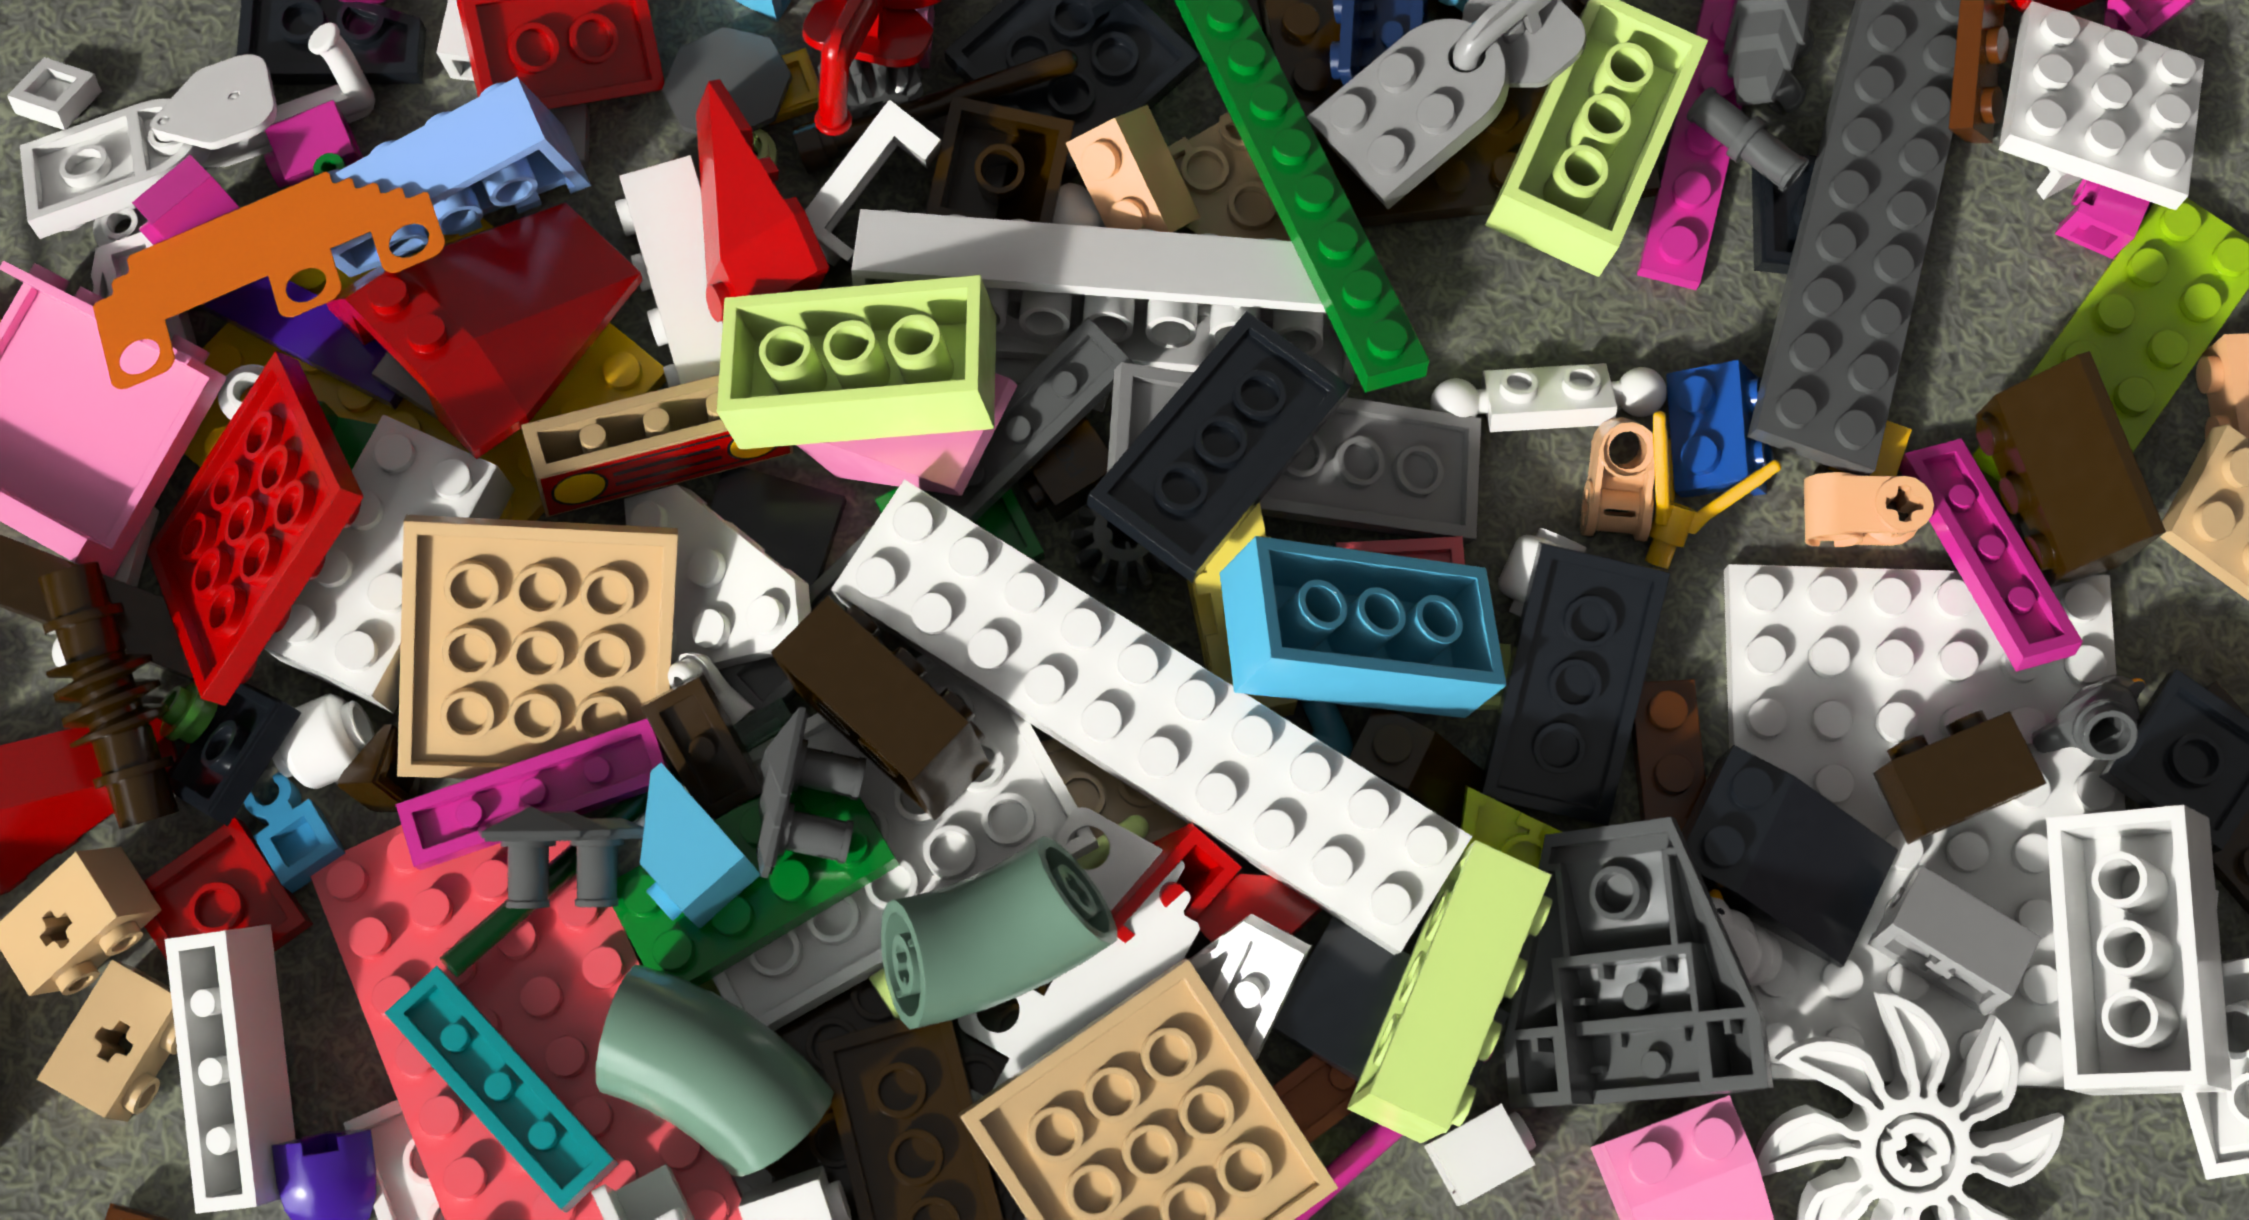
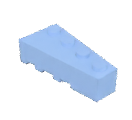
M518 77L508 82L493 84L486 88L480 97L453 111L434 115L426 122L425 126L398 140L379 144L371 151L370 155L343 169L327 172L330 174L332 183L351 178L355 188L377 183L380 192L386 193L400 187L407 198L422 192H428L442 233L444 235L459 233L460 236L482 228L480 221L483 215L498 209L515 205L519 214L542 205L538 194L566 184L570 194L591 186L565 126ZM409 224L400 228L391 237L389 243L390 251L395 256L402 258L422 251L428 243V230L419 224ZM371 232L331 248L336 267L350 278L382 266Z

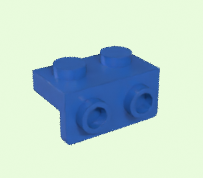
M1740 360L1666 374L1674 491L1680 497H1695L1727 491L1756 470L1774 460L1771 445L1747 437L1762 378H1757ZM1767 481L1750 493L1753 496L1767 494Z

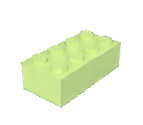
M1588 0L1579 17L1586 32L1585 49L1577 61L1548 84L1485 224L1489 228L1597 277L1600 276L1621 244L1708 40L1620 0Z
M981 275L726 297L724 300L717 413L738 448L752 449L994 429L996 314Z
M1477 840L1461 854L1433 901L1349 1102L1348 1110L1419 1143H1423L1441 1133H1447L1452 1124L1461 1126L1471 1108L1476 1093V1088L1467 1084L1472 1070L1478 1059L1483 1062L1488 1060L1502 1029V1024L1493 1020L1497 1008L1504 996L1509 999L1514 996L1526 971L1527 961L1518 956L1528 935L1531 934L1536 937L1539 934L1551 909L1552 899L1544 896L1551 874Z

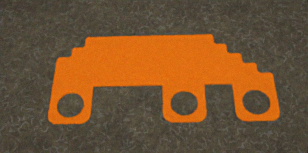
M323 172L130 255L127 259L128 273L115 278L111 283L112 295L97 301L93 306L112 385L117 389H128L161 375L172 367L175 355L166 319L266 276L269 277L278 311L284 317L298 316L334 300L341 292L342 284L331 248L368 232L372 234L381 265L387 272H399L438 255L444 248L445 239L429 193L422 192L407 198L400 187L386 193L380 192L377 183L355 188L351 178L332 183L330 174ZM409 224L424 226L429 232V240L421 252L411 257L402 258L395 256L390 251L389 243L397 230ZM307 268H316L325 274V287L314 299L306 302H296L288 297L286 292L287 284L299 271ZM143 339L153 340L158 344L160 349L159 357L151 368L139 374H129L122 370L120 358L129 345Z

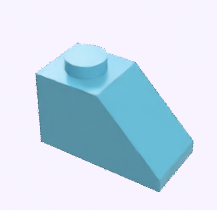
M659 763L651 770L640 864L656 882L646 891L672 921L684 913L700 929L757 879L760 873L662 763Z

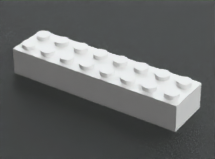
M860 209L852 262L853 286L981 275L996 314V358L1043 361L1056 349L997 332L1006 324L1010 301L1021 304L1018 313L1020 314L1019 324L1022 330L1031 336L1043 339L1057 338L1068 331L1070 323L1080 326L1089 317L1114 343H1124L1122 351L1134 364L1183 372H1194L1243 314L1248 311L1348 384H1353L1355 371L1292 241H1282L1276 238L1227 237L1211 233L1187 234L1161 232L1152 229L1134 230L1094 227L1087 224L1040 223L1023 219L974 218L957 214L934 215L907 213L899 210Z

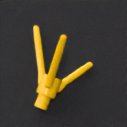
M1663 411L1655 412L1653 414V452L1656 506L1649 534L1653 539L1645 561L1669 569L1677 546L1684 547L1689 533L1696 534L1710 519L1779 472L1782 468L1781 463L1777 460H1772L1696 511L1674 501L1671 439H1668L1666 414Z

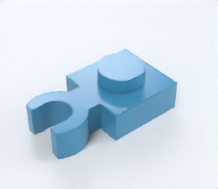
M277 772L272 776L274 782L279 787L277 799L269 805H264L259 798L250 792L244 801V805L260 822L269 825L253 837L280 883L291 893H294L312 881L310 876L345 854V849L321 809L309 798L301 803V794L297 786L280 772Z

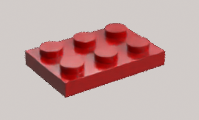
M456 0L478 97L489 86L508 82L516 77L549 110L658 92L663 89L665 81L648 0Z

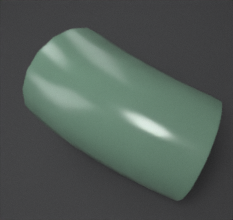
M1045 836L1037 839L997 865L972 877L943 888L887 902L882 914L881 950L886 983L893 1005L901 1021L909 1029L960 1018L1019 997L1078 967L1118 940L1117 927L1112 913L1089 875L1067 850L1056 841Z
M634 965L624 976L615 993L605 1020L598 1048L596 1085L599 1092L628 1101L670 1122L696 1140L732 1176H745L757 1172L781 1158L806 1137L829 1108L834 1092L814 1067L776 1032L745 1010L717 994L677 976L643 965Z

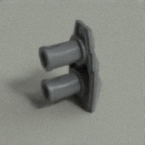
M1811 0L1734 1L1723 53L1728 55L1727 75L1734 80L1735 98L1738 106L1768 103L1772 111L1782 114L1783 107L1787 113H1791L1803 103L1806 96V88L1791 70H1793L1795 60L1807 55L1815 42L1814 33L1808 27Z
M799 707L765 749L760 765L763 787L758 809L762 824L756 854L760 876L768 878L769 874L772 875L777 855L784 856L785 850L835 860L837 863L844 864L851 842L854 821H842L794 810L795 803L790 802L792 792L797 793L798 787L850 797L851 800L857 801L866 767V758L864 757L856 758L808 747V740L803 739L808 717L804 707Z
M528 804L478 828V835L481 838H485V842L501 841L502 847H508V900H506V908L514 909L550 907V900L548 899L549 847L556 846V841H570L571 846H577V899H575V906H618V846L625 845V839H642L644 832L643 826L621 817H584L574 811H540Z

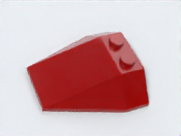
M565 202L446 243L438 255L402 271L391 273L385 271L382 266L377 267L343 289L334 300L326 304L328 309L364 346L376 339L427 391L438 421L478 459L521 429L522 424L529 423L641 284L643 278L641 272Z

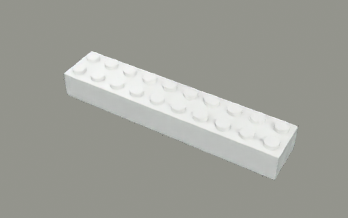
M905 479L831 589L839 601L848 608L852 605L857 606L881 629L1188 824L1193 823L1217 843L1394 955L1403 950L1472 838L1465 831L1247 694L1234 693V687L1225 680Z

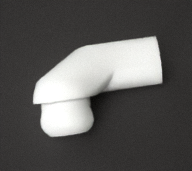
M696 652L681 654L677 658V662L669 668L668 681L670 686L674 688L703 672L736 732L739 731L751 719L756 709L728 684L706 655Z

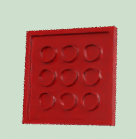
M277 351L274 352L147 551L201 699L226 706L238 686L250 679L256 668L258 656L273 633H277L284 628L290 617L293 603L307 582L314 580L320 574L327 552L341 531L353 524L359 514L361 501L364 498L299 361Z

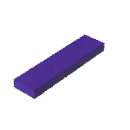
M268 276L197 306L395 410L403 397L372 377V372L387 353V350L376 339L364 346L328 309L326 303L295 317L282 316L278 311ZM291 281L287 284V295L293 301L306 302L318 296Z

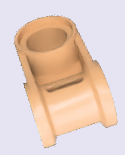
M1624 417L1612 418L1599 426L1591 442L1588 479L1582 496L1580 532L1582 536L1590 537L1596 531L1633 534L1635 541L1645 542L1650 534L1654 508L1653 434L1645 426L1634 420ZM1622 432H1634L1639 440L1637 455L1626 464L1613 463L1609 456L1611 441ZM1605 509L1625 510L1628 512L1605 511Z
M1842 472L1808 476L1804 479L1805 543L1810 546H1820V541H1834L1835 547L1853 545L1893 546L1903 544L1910 540L1917 530L1923 527L1932 516L1934 507L1932 493L1924 483L1908 476H1858ZM1891 501L1896 502L1898 512L1908 513L1909 516L1904 522L1899 521V515L1896 510L1886 508Z

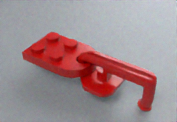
M821 0L813 5L803 23L802 36L809 46L821 51L819 109L814 118L816 128L821 133L828 136L841 135L848 131L852 125V116L847 109L849 68L854 59L896 68L912 66L923 59L932 41L933 28L915 9L931 6L942 0Z

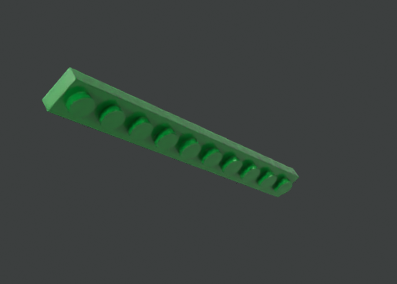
M1174 0L1365 393L1426 377L1430 360L1248 1Z

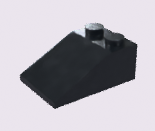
M1733 745L1716 760L1682 829V834L1709 892L1712 889H1718L1730 909L1743 913L1752 922L1840 968L1845 965L1898 852L1897 848L1796 776L1736 745Z

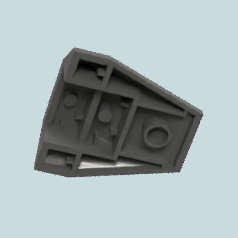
M1666 817L1545 835L1538 869L1551 874L1544 896L1552 899V905L1539 934L1536 937L1529 934L1522 948L1521 958L1527 961V967L1522 981L1512 997L1504 1037L1510 1109L1612 1104L1732 1094L1773 1088L1765 1016L1676 818Z

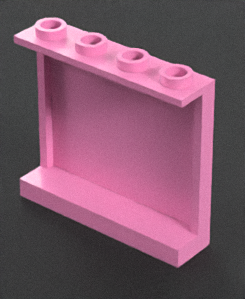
M3 261L0 270L20 280L23 284L0 322V521L77 564L98 561L102 574L113 578L225 383L227 376L204 364L210 354L208 351L174 334L171 343L175 361L168 371L128 389L121 390L115 388L110 380L93 310L94 304L104 298L81 286L75 296L66 293L65 290L70 282L36 263L33 264L29 273ZM143 339L129 345L120 358L122 370L129 374H139L151 368L159 357L160 349L158 344L153 340Z

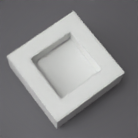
M44 57L7 97L15 114L66 130L102 91L94 73Z

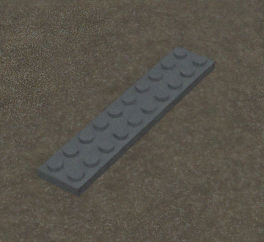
M1855 0L1748 431V438L1858 476H1869L1876 470L1953 132L1949 130L1960 0Z

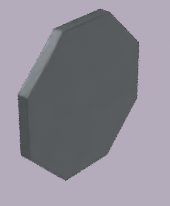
M721 27L679 48L662 92L683 131L697 134L696 111L708 81L720 79L751 126L752 132L776 121L792 81V75L771 37Z

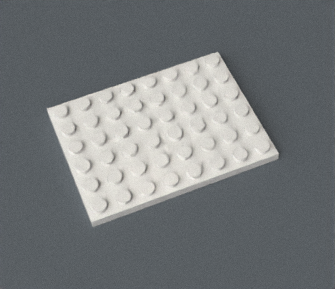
M1728 564L1724 569L1729 749L1736 745L1796 776L1898 849L1843 967L1840 968L1763 928L1766 932L1773 934L1777 938L1782 949V964L1776 977L1766 984L1752 987L1765 1016L1772 1080L1818 1081L1777 1061L1775 1057L1785 1048L1800 1040L1827 1036L1848 1041L1871 1055L1883 1082L1890 1084L1895 1076L1891 1060V1047L1873 992L1881 991L1904 997L1921 1007L1940 1027L1947 1040L1950 1058L1942 1082L1939 1085H1946V1082L1960 1068L1990 1014H1992L2003 1023L2015 1044L2019 1062L2017 1087L2065 1089L2046 818L2126 810L2125 795L2099 777L2109 761L2091 757L2075 747L2040 753L2034 747L2031 736L2033 732L2055 720L2063 707L2084 686L2095 684L2109 675H2116L2110 575H2092L2051 588L2083 642L2075 656L2016 672L1958 571ZM1979 710H1983L1987 720L2010 711L2046 784L2025 796L1908 845L1873 775L1875 771L1891 761L1887 750L1923 734L1929 745L1949 737L1950 735L1945 726ZM1922 865L2042 937L2013 997L1985 1016L1868 945L1872 934L1876 931L1900 887L1906 889L1913 874ZM1752 922L1753 925L1761 927L1760 925Z

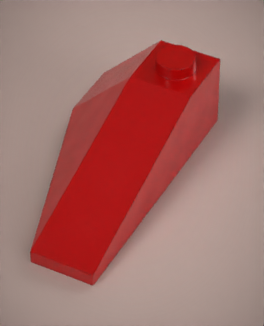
M720 79L708 81L696 111L707 277L706 301L713 319L716 322L722 321L723 324L724 300L726 297L816 290L821 285L830 267L807 214L796 197L783 199L776 188L775 181H778L779 170L771 157L758 159L753 152L754 138L752 128Z
M156 718L149 724L152 726L161 757L172 756L175 762L178 758L175 743L160 735L163 721ZM70 728L0 745V895L13 890L28 879L26 877L28 874L57 853H64L79 842V837L112 813L114 814L106 786L95 789L93 779L101 777L102 774L92 743L70 748L71 743L90 732L89 728ZM172 766L165 768L167 773Z

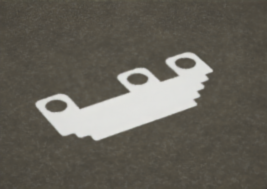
M1076 808L1070 812L1054 841L1067 850L1069 837L1075 830L1081 827L1092 826L1104 832L1110 845L1106 861L1095 869L1084 870L1100 891L1111 911L1163 849L1089 808ZM1183 860L1179 862L1124 923L1135 934L1133 938L1125 944L1117 937L1118 940L1078 967L1054 979L1044 996L1032 990L1016 997L1020 1012L1018 1020L1012 1028L999 1033L991 1032L981 1025L977 1012L958 1018L959 1026L965 1033L1010 1058L993 1089L1184 959L1200 930L1199 924L1184 914V910L1191 899L1190 894L1184 891L1167 907H1164L1159 897L1160 889L1165 883H1177L1185 868ZM971 1089L974 1102L983 1097V1095Z

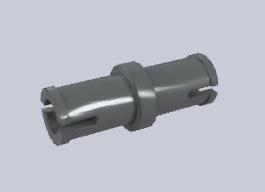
M1712 86L1707 88L1697 98L1687 114V120L1691 123L1694 122L1728 148L1726 155L1736 163L1744 160L1778 186V189L1783 193L1798 180L1809 163L1806 157L1800 156L1767 131L1769 124L1759 116L1751 119L1718 94L1717 90Z

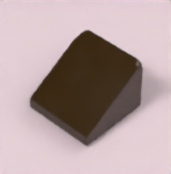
M386 724L382 726L342 772L337 781V786L371 811L380 813L398 812L396 804L416 797L422 777H397L398 729L392 724Z

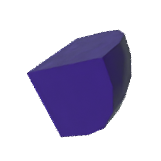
M371 1129L327 1131L272 1145L277 1188L284 1211L291 1220H368L370 1218L376 1198V1165Z

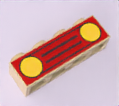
M719 375L521 425L546 517L792 454L793 445L739 449L717 413Z

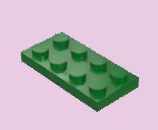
M798 787L797 793L792 792L790 802L795 803L794 810L842 821H854L851 842L844 864L837 863L835 860L785 850L784 856L777 855L772 875L769 874L768 878L759 876L700 929L684 913L680 914L674 921L669 918L646 891L656 881L642 865H639L617 878L619 905L613 906V909L644 966L677 976L700 986L900 866L860 796L856 801L846 796ZM761 794L714 821L758 871L759 865L756 848L762 824L758 809Z

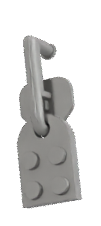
M1468 0L1463 9L1462 20H1434L1412 29L1309 114L1307 119L1312 129L1387 209H1390L1494 121L1505 104L1509 88L1543 87L1577 61L1586 46L1585 28L1578 16L1561 0Z

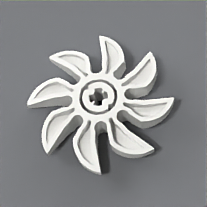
M1873 991L1891 1047V1060L1895 1076L1889 1085L1884 1087V1082L1871 1055L1854 1044L1839 1038L1827 1036L1807 1038L1788 1046L1775 1057L1777 1061L1839 1090L1853 1101L1852 1112L1845 1118L1839 1119L1828 1112L1807 1104L1795 1107L1773 1121L1757 1144L1754 1154L1762 1177L1818 1160L1840 1159L1846 1156V1161L1842 1167L1830 1170L1808 1181L1798 1204L1797 1220H1858L1867 1210L1868 1205L1877 1198H1879V1201L1873 1210L1870 1220H1920L1921 1212L1928 1206L1931 1207L1936 1220H2016L1966 1194L1962 1190L1965 1178L1972 1173H1980L1985 1178L2008 1187L2024 1183L2033 1178L2049 1163L2059 1146L2063 1134L2064 1116L2058 1112L1994 1131L1972 1132L1969 1134L1974 1123L1984 1121L2008 1109L2018 1085L2019 1062L2015 1044L2003 1023L1992 1014H1990L1960 1068L1946 1082L1943 1090L1938 1093V1085L1942 1082L1950 1058L1947 1040L1940 1027L1928 1013L1911 1001L1893 993ZM1911 1133L1918 1140L1908 1144L1909 1155L1902 1157L1896 1151L1906 1147L1907 1141L1905 1136Z

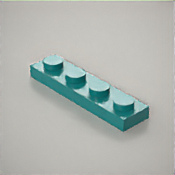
M438 966L432 969L385 1012V1015L560 1210L568 1213L619 1164Z

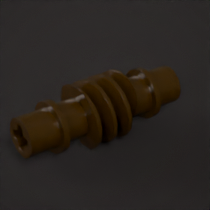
M99 562L79 564L39 577L38 580L52 620L42 626L45 635H57L66 663L47 671V678H73L71 683L53 694L55 703H81L82 705L61 719L64 728H89L90 732L71 743L70 748L92 743L102 774L101 777L93 779L95 789L106 786L120 830L179 812L165 769L175 765L173 757H161L152 726L149 724L167 712L169 708L166 703L141 702L140 698L161 684L159 679H134L132 673L153 659L151 654H126L125 642L116 618L124 614L125 609L122 602L112 604Z

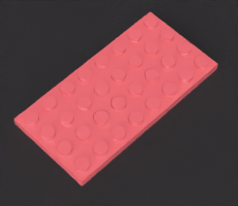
M399 825L345 850V854L310 876L445 1220H604L592 1195V1190L605 1184L616 1191L665 1164L672 1169L695 1220H743L738 1208L743 1195L737 1181L712 1154L692 1137L654 1113L628 1101L599 1092L596 1085V1061L605 1020L615 993L624 976L634 965H642V962L613 907L575 906V899H577L576 875L549 898L550 907L537 908L458 978L446 968L440 957L508 899V847H502L501 843L419 870L413 866L402 825ZM556 841V846L549 847V862L570 845V841ZM436 966L450 977L619 1163L568 1213L558 1208L385 1015V1012Z

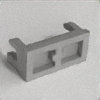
M1922 865L1915 871L1906 889L1903 887L1898 889L1876 931L1872 934L1868 945L1985 1016L2013 997L2042 937Z

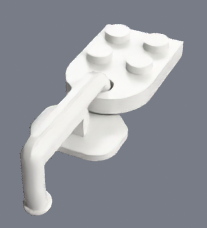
M331 22L319 26L313 32L308 41V48L312 53L320 54L324 58L338 84L281 105H276L269 68L259 56L251 54L239 55L196 71L171 99H155L141 102L20 145L27 222L38 238L42 239L61 231L75 230L89 221L120 210L134 209L136 207L132 202L189 155L202 167H228L273 151L265 132L270 125L331 100H334L348 123H351L370 114L375 104L374 93L353 52L340 36V29Z

